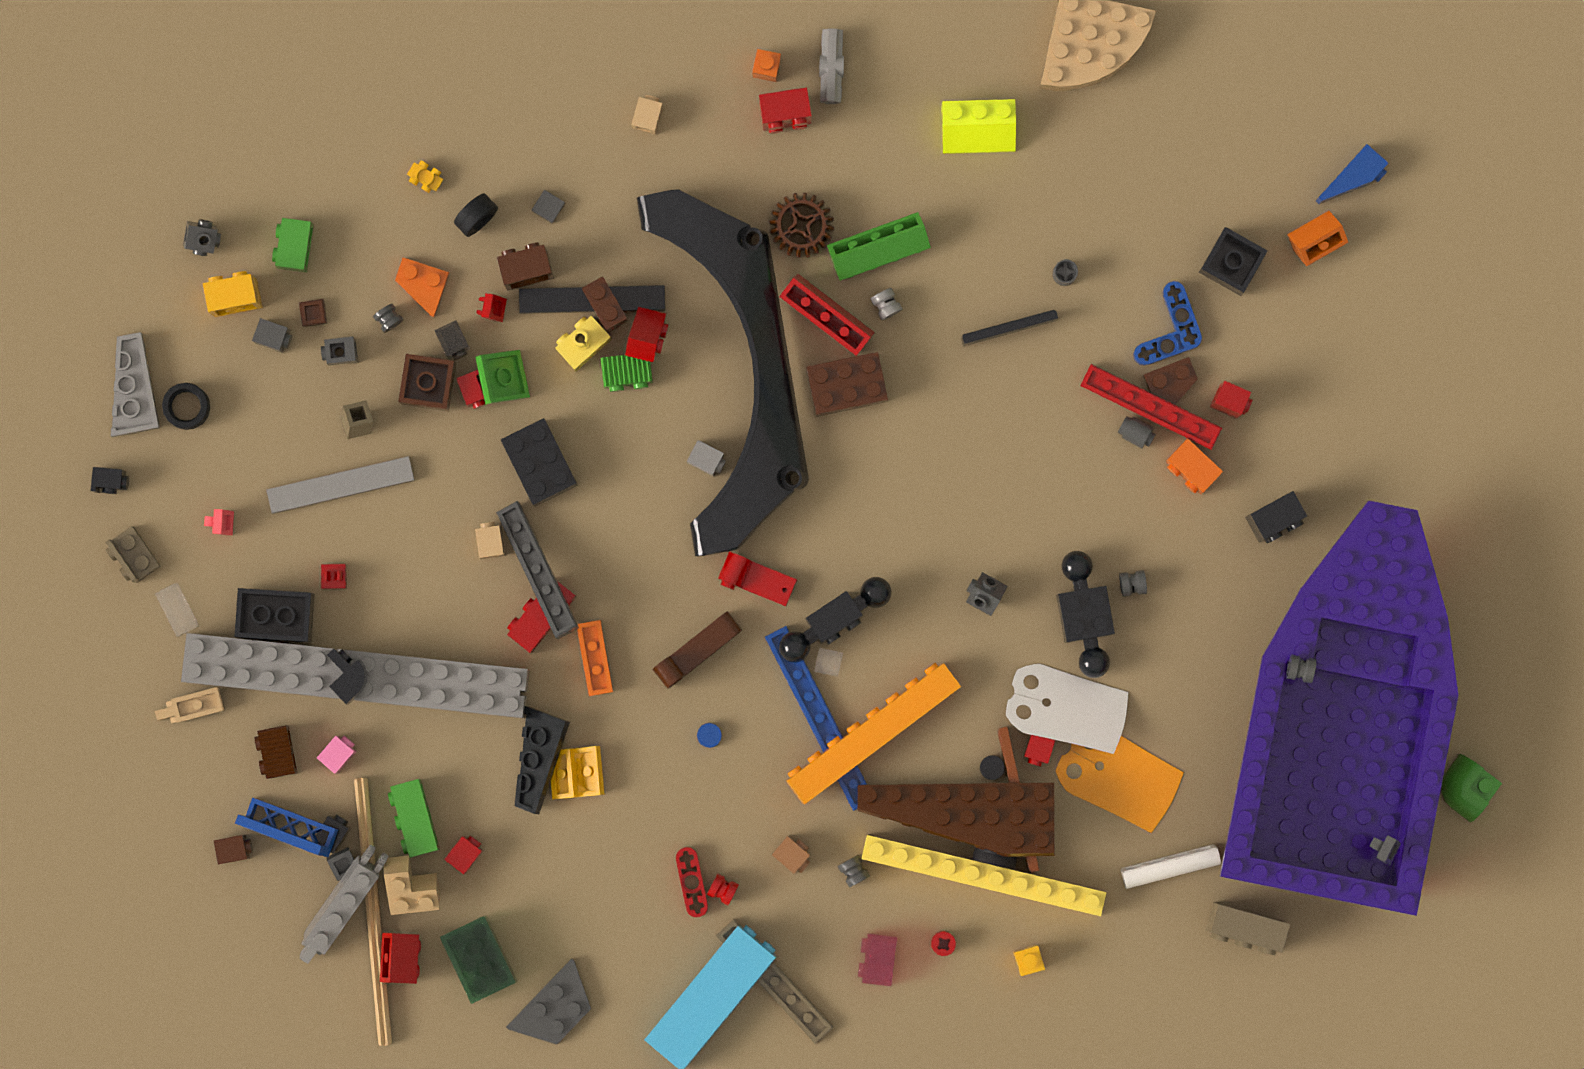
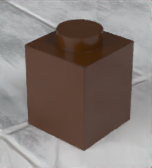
M246 835L214 840L218 865L250 859L249 854L253 853L251 840L246 839Z

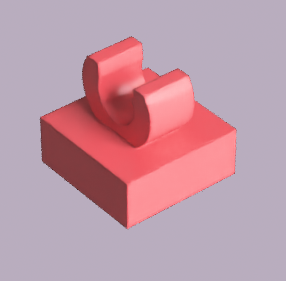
M214 509L213 517L205 516L204 526L213 527L212 534L233 536L234 511Z

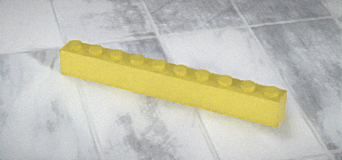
M866 835L861 856L863 860L1097 916L1102 914L1107 893Z

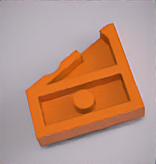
M403 257L395 281L430 316L435 317L450 273Z

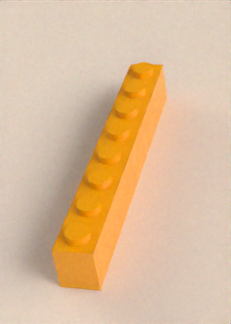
M935 662L924 670L926 673L924 677L920 680L915 677L904 685L906 690L900 695L895 692L885 700L887 704L881 709L875 707L866 714L868 719L860 724L856 721L846 729L848 734L841 739L839 736H836L828 742L827 746L829 748L823 753H820L819 750L807 758L809 761L807 765L803 768L798 765L788 772L789 778L785 781L802 804L809 802L958 690L961 686L944 663L937 665Z

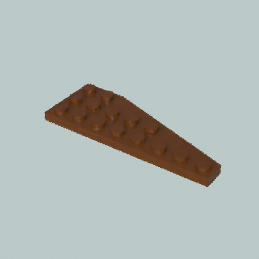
M1054 783L858 785L857 809L859 812L885 820L896 821L907 827L912 826L922 829L924 832L959 843L961 841L974 845L982 850L987 849L1005 857L1055 856Z

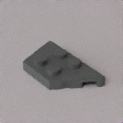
M571 958L506 1026L508 1030L556 1045L591 1010L575 960Z

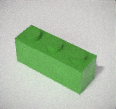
M421 779L391 786L388 798L391 807L395 806L398 815L394 816L397 830H402L404 839L401 840V846L404 854L408 853L409 858L440 850Z

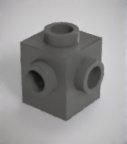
M199 219L198 223L187 221L183 241L184 249L193 250V254L207 256V253L214 254L215 247L219 248L221 233H217L218 229L213 225L212 221Z
M982 572L978 580L972 579L966 591L970 595L966 603L992 616L1008 586Z

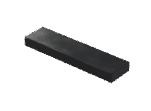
M1050 310L966 333L961 337L964 347L1055 322L1058 320L1056 310Z

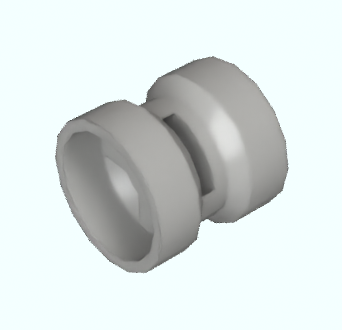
M892 288L886 289L870 298L873 305L877 306L879 310L878 315L881 321L903 310L900 303L894 299L895 293Z

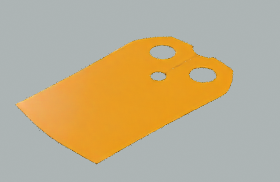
M1123 736L1120 737L1114 754L1096 749L1089 750L1084 746L1071 743L1070 751L1061 756L1056 768L1058 779L1067 792L1105 809L1152 833L1170 807L1184 773ZM1099 761L1104 764V768L1100 771L1095 768V764ZM1072 763H1076L1082 768V774L1077 779L1068 777L1066 773L1067 767Z

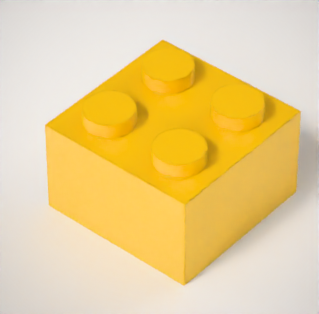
M247 271L233 273V277L223 279V276L208 278L209 282L203 283L208 312L214 317H220L263 308L257 279L252 274H247Z

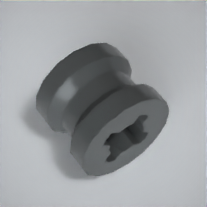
M393 303L385 306L373 315L375 321L380 322L384 333L392 330L404 320L401 315H397Z

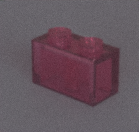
M867 933V938H862L860 952L865 953L864 963L859 962L857 976L862 977V983L891 987L897 943L896 936Z

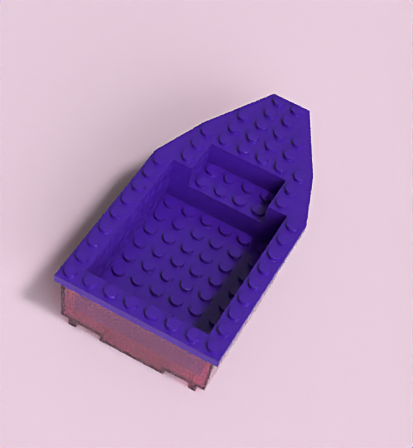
M1367 501L1300 588L1262 655L1220 877L1417 916L1459 696L1448 616L1418 510ZM1291 654L1300 656L1304 661L1307 658L1316 659V669L1312 683L1304 682L1302 677L1295 680L1286 678ZM1388 835L1401 843L1391 865L1376 858L1379 851L1370 847L1374 837L1384 842Z

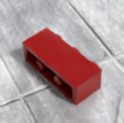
M558 582L570 606L577 596ZM530 598L522 608L525 611L520 619L515 617L507 627L510 630L507 635L529 653L535 650L551 629L537 598L535 600Z

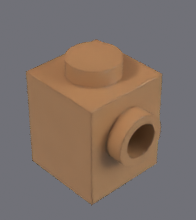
M789 836L785 838L772 854L793 874L797 870L802 873L810 863L807 859L810 856L807 853L809 847L799 839L794 842Z

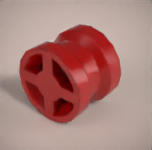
M940 931L932 937L931 947L937 955L948 956L955 950L956 941L949 932Z

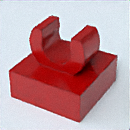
M485 293V297L479 298V301L484 302L482 311L477 310L476 313L481 315L482 318L503 322L507 299L495 294Z
M321 564V589H347L346 564Z

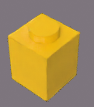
M1038 945L1013 951L1020 976L1045 970Z

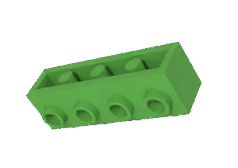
M917 212L827 245L833 267L841 281L890 262L898 261L912 254L920 253L931 248L923 221Z

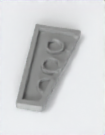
M139 332L118 336L111 437L160 428L143 334Z

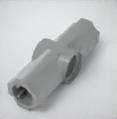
M822 29V55H820L819 77H821L820 103L840 104L842 98L841 79L844 74V56H842L843 30Z

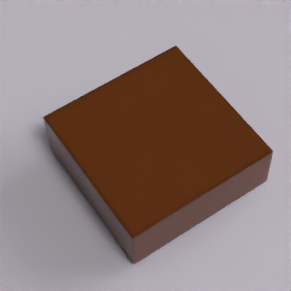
M324 299L299 302L303 327L327 324Z

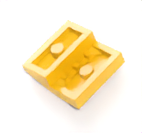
M600 746L561 749L551 778L552 800L605 795Z

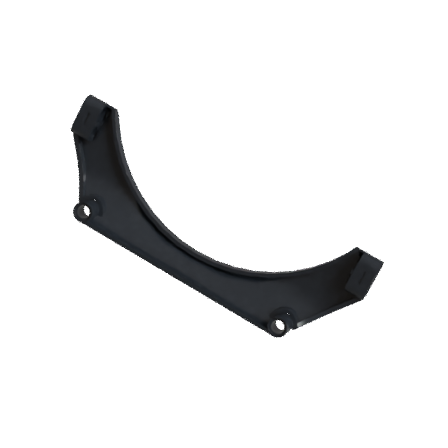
M680 189L637 197L641 229L672 242L689 253L710 272L730 298L747 336L753 365L754 404L746 442L736 467L724 487L714 500L690 523L695 557L738 550L761 523L794 493V489L804 488L809 481L769 236L764 230L751 227L750 224ZM758 233L760 240L756 245H753L752 236ZM797 472L799 481L794 485L791 482V475Z

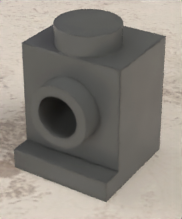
M353 336L324 340L325 346H321L322 360H326L329 366L358 363L356 339ZM338 348L344 350V354L340 357L335 354Z

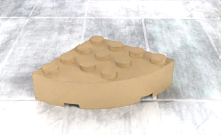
M1058 0L1039 89L1070 91L1072 89L1093 86L1112 77L1126 66L1139 51L1151 29L1156 11L1109 0Z

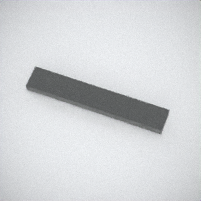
M516 501L496 512L555 638L560 639L579 629L521 504Z

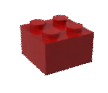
M807 87L759 95L763 130H769V134L783 132V128L793 127V130H801L807 128V124H811L812 116Z

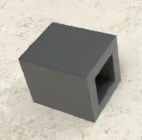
M260 318L252 341L255 344L283 353L284 348L288 349L291 343L292 335L289 334L291 330Z

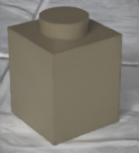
M367 400L343 406L341 420L347 439L371 434L373 419Z

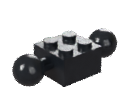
M1072 551L1064 557L1061 567L1065 577L1073 582L1074 591L1056 595L1064 642L1069 643L1083 640L1085 650L1079 657V668L1087 677L1099 678L1108 671L1110 659L1108 654L1099 648L1097 638L1115 634L1107 586L1089 589L1087 578L1093 569L1092 560L1082 551Z
M871 577L862 584L860 595L854 599L845 591L806 617L805 620L810 626L809 629L803 633L792 631L781 638L779 651L782 657L789 662H800L808 656L810 645L817 640L821 644L827 642L830 645L841 637L839 632L845 628L851 631L861 624L859 619L863 616L862 610L868 606L880 608L889 602L892 594L889 583L881 577Z

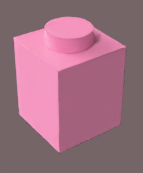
M335 736L319 754L317 759L334 774H338L357 752L353 749L355 744L346 736L342 738Z

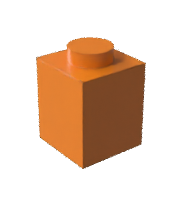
M757 49L752 72L753 78L776 82L781 54Z

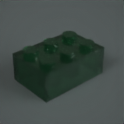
M487 915L440 937L471 1004L517 982V978Z

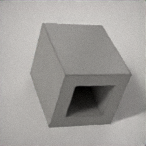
M698 440L687 463L714 476L715 472L720 474L726 460L723 459L724 453Z

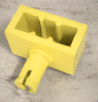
M585 316L574 325L576 330L570 335L565 333L556 341L558 344L555 347L556 351L575 371H578L612 340L610 335L592 316L588 319Z

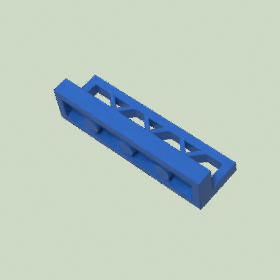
M252 798L246 816L238 814L235 821L237 825L324 857H329L338 829L256 798ZM258 805L264 807L267 817L261 820L253 818ZM283 814L288 824L277 828L274 818ZM304 822L309 832L298 836L294 826ZM322 830L329 832L325 845L319 844L315 835Z

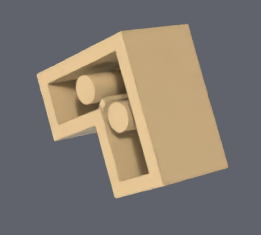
M409 855L387 859L384 864V879L391 915L440 910V889L437 873L412 876Z

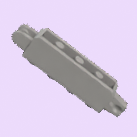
M369 845L361 857L355 858L306 928L302 945L305 947L300 953L302 961L308 964L316 953L318 955H325L379 878V871L388 859L387 854L382 853L373 865L368 861L373 856L375 847Z

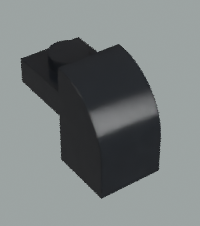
M334 648L327 656L338 666L343 674L329 687L346 705H349L364 690L367 682V671L361 660H357L351 665L349 662L352 658L343 649L338 651Z

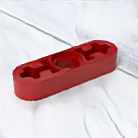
M684 847L677 852L676 863L685 907L690 916L701 917L708 909V902L697 852L693 848ZM684 851H688L689 855L694 856L690 864L691 868L697 867V872L689 871L682 874V869H687L686 863L680 861ZM695 875L699 879L697 888L688 889L686 887L685 879L687 876ZM701 890L702 896L697 895L699 903L704 904V907L700 909V913H696L694 909H690V905L694 903L693 896L687 898V893H696Z

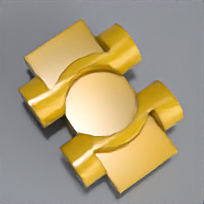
M422 160L419 164L414 162L407 173L410 177L409 182L415 186L420 182L423 185L421 189L427 193H430L431 189L437 192L444 180L439 177L442 172L436 168H433L430 172L427 170L429 165Z

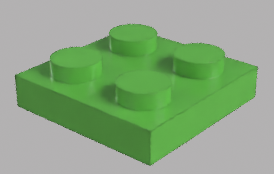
M520 350L475 357L485 405L530 397Z

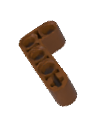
M727 611L671 656L661 661L652 670L666 688L669 689L738 635L742 629Z

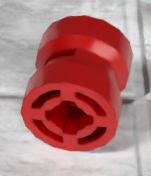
M718 873L707 895L712 898L720 897L721 902L728 906L739 884L734 881L728 883L725 877Z

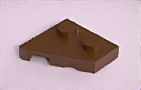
M1189 357L1143 375L1150 393L1173 404H1176L1198 380Z

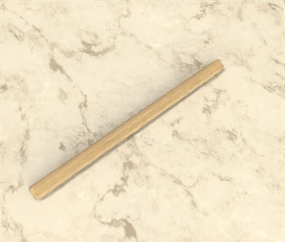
M365 777L354 780L361 856L369 845L374 846L368 779ZM375 852L368 861L373 865L375 864ZM376 880L365 896L378 1044L379 1046H388L392 1044L387 983L380 982L382 928Z

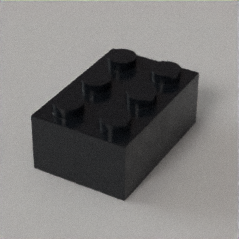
M544 418L500 439L534 507L578 486Z
M238 588L234 637L311 642L315 594L309 592Z

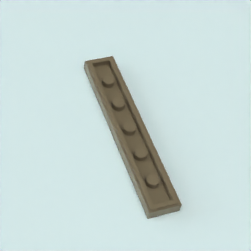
M733 919L716 935L722 943L739 926L737 921ZM774 962L758 980L762 987L815 1044L834 1028Z

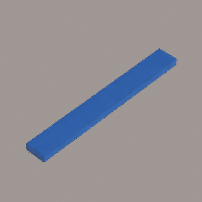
M787 626L765 636V639L824 752L829 748L827 746L828 742L836 736H839L840 739L843 736L805 661L793 663L782 657L779 651V643L781 638L789 633ZM855 766L838 779L853 811L857 809L858 785H867L858 766Z

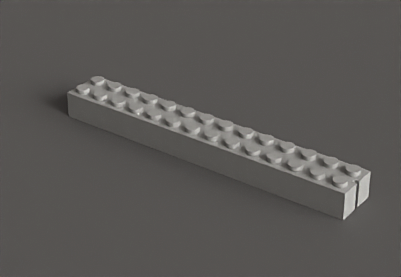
M187 633L181 682L340 699L329 686L343 672L327 656L333 650L332 648ZM344 650L352 658L349 662L351 665L357 660H361L367 671L366 686L362 693L354 699L356 701L524 718L525 716L524 710L527 697L520 696V692H527L529 669Z

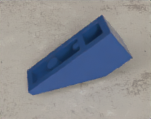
M1366 144L1317 198L1316 202L1321 204L1367 186L1373 180L1379 182L1387 173L1384 168L1388 162Z

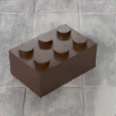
M878 352L806 367L816 417L888 402Z

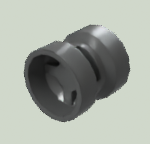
M1068 259L1059 261L1053 269V279L1060 286L1071 285L1078 275L1077 265Z
M1144 570L1136 571L1134 574L1127 572L1119 573L1122 597L1130 596L1132 593H1138L1139 595L1147 594Z
M1291 654L1286 678L1295 680L1302 677L1304 682L1312 683L1316 669V659L1307 658L1304 661L1300 656Z
M859 855L838 865L840 872L844 873L845 876L847 875L846 883L849 888L870 877L867 869H862V860Z

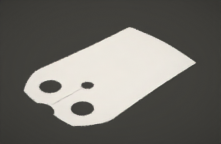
M1042 664L1028 665L1016 671L1012 682L1015 694L1011 699H1008L1006 717L1018 730L1026 734L1114 754L1125 724L1128 692L1086 680ZM1027 675L1036 676L1039 681L1038 687L1035 689L1026 688L1023 683L1024 678ZM1045 698L1051 701V705L1048 707L1042 704V700ZM1018 706H1028L1031 709V716L1028 719L1019 718L1016 714Z

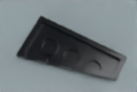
M525 706L524 715H526L525 727L522 729V737H524L523 751H520L519 757L521 770L517 776L514 806L539 815L570 722Z

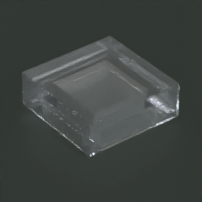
M819 648L814 672L838 677L843 653Z

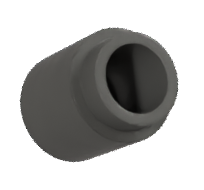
M1126 416L1118 431L1123 439L1143 449L1144 445L1149 447L1156 435L1152 432L1154 427L1135 417L1130 418Z

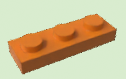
M601 620L578 624L579 629L577 631L589 696L612 693L613 687Z

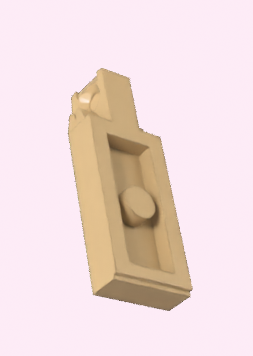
M214 687L173 698L171 701L166 702L167 708L155 711L157 721L170 718L171 723H180L225 711L220 688Z

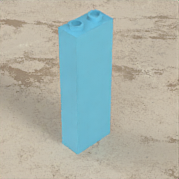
M741 925L736 927L644 1039L678 1069H686L778 957L774 954L776 949L766 941L761 943L755 938L757 933L747 925L744 928Z

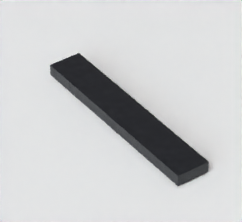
M665 285L609 287L623 311H637L638 307L654 311L665 310ZM583 287L519 289L520 314L594 312L583 293Z

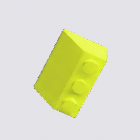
M1015 99L942 101L943 154L1016 151Z

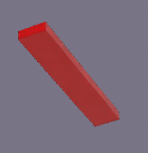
M1093 364L1090 365L1080 385L1210 450L1213 449L1222 431V427Z

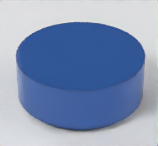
M706 723L697 732L698 741L704 747H715L721 741V730L715 724Z

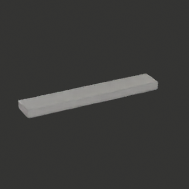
M408 456L267 489L271 512L274 514L415 481L410 457Z

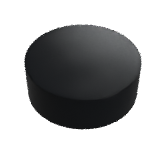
M987 756L980 763V772L986 779H998L1004 773V763L997 756Z

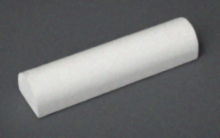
M1212 844L1124 867L1120 871L1125 888L1129 889L1221 864L1218 848Z

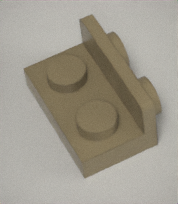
M133 526L114 539L106 541L108 555L113 561H119L122 566L119 570L127 581L132 580V582L137 583L161 567Z

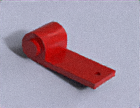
M730 551L718 579L722 580L720 585L734 590L736 586L785 607L797 582L795 578Z

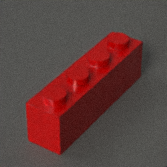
M800 274L793 277L779 296L856 356L875 333Z

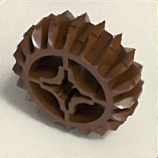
M794 193L793 202L786 196L784 197L786 206L778 202L776 206L781 211L772 210L771 215L776 217L777 220L771 219L769 224L776 226V228L770 229L769 232L771 235L778 234L773 239V243L782 241L779 246L780 251L784 250L787 246L789 247L787 250L788 256H791L793 250H796V258L801 257V251H805L806 258H810L809 250L813 249L817 255L819 254L818 245L824 249L827 247L823 239L831 241L832 236L827 234L826 231H834V226L827 225V223L834 221V217L825 216L831 210L829 207L821 209L825 204L823 200L817 205L815 204L816 195H813L811 200L808 201L807 193H803L802 200H798L797 193ZM796 207H807L816 213L803 216ZM789 211L794 222L787 230L782 232L781 223ZM797 218L803 220V222H808L806 224V233L801 231V228L800 230L795 229L798 226ZM821 219L822 230L814 240L810 228L816 221ZM800 235L808 244H796L787 238Z

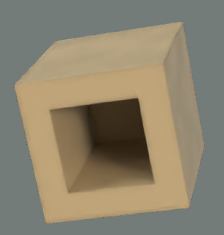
M645 95V98H638L631 124L632 129L656 135L663 110V104L659 102V98Z
M495 522L480 524L481 528L475 529L479 558L487 559L505 556L501 526H495Z

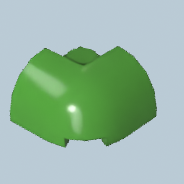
M1459 754L1443 777L1442 794L1444 801L1450 808L1469 822H1473L1488 806L1490 799L1502 783L1485 771L1479 764L1465 755Z

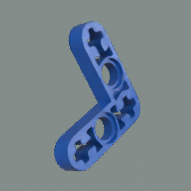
M1169 282L1162 292L1175 332L1138 345L1134 350L1133 357L1139 365H1150L1190 351L1201 343V332L1184 286L1179 282ZM1173 286L1175 290H1180V293L1177 295L1178 301L1184 300L1185 304H1179L1174 308L1171 307V304L1176 302L1173 296H1168L1167 294L1170 291V287ZM1185 309L1189 313V318L1186 322H1179L1176 319L1175 313L1177 310ZM1190 323L1193 324V327L1188 328L1191 335L1197 336L1193 345L1189 341H1184V338L1187 336L1186 330L1180 331L1179 327H1185ZM1171 340L1174 344V350L1171 353L1163 352L1161 349L1162 341ZM1156 343V350L1161 356L1156 358V353L1148 356V361H1145L1144 358H1139L1138 354L1141 353V348H1144L1145 351L1154 349L1152 344Z

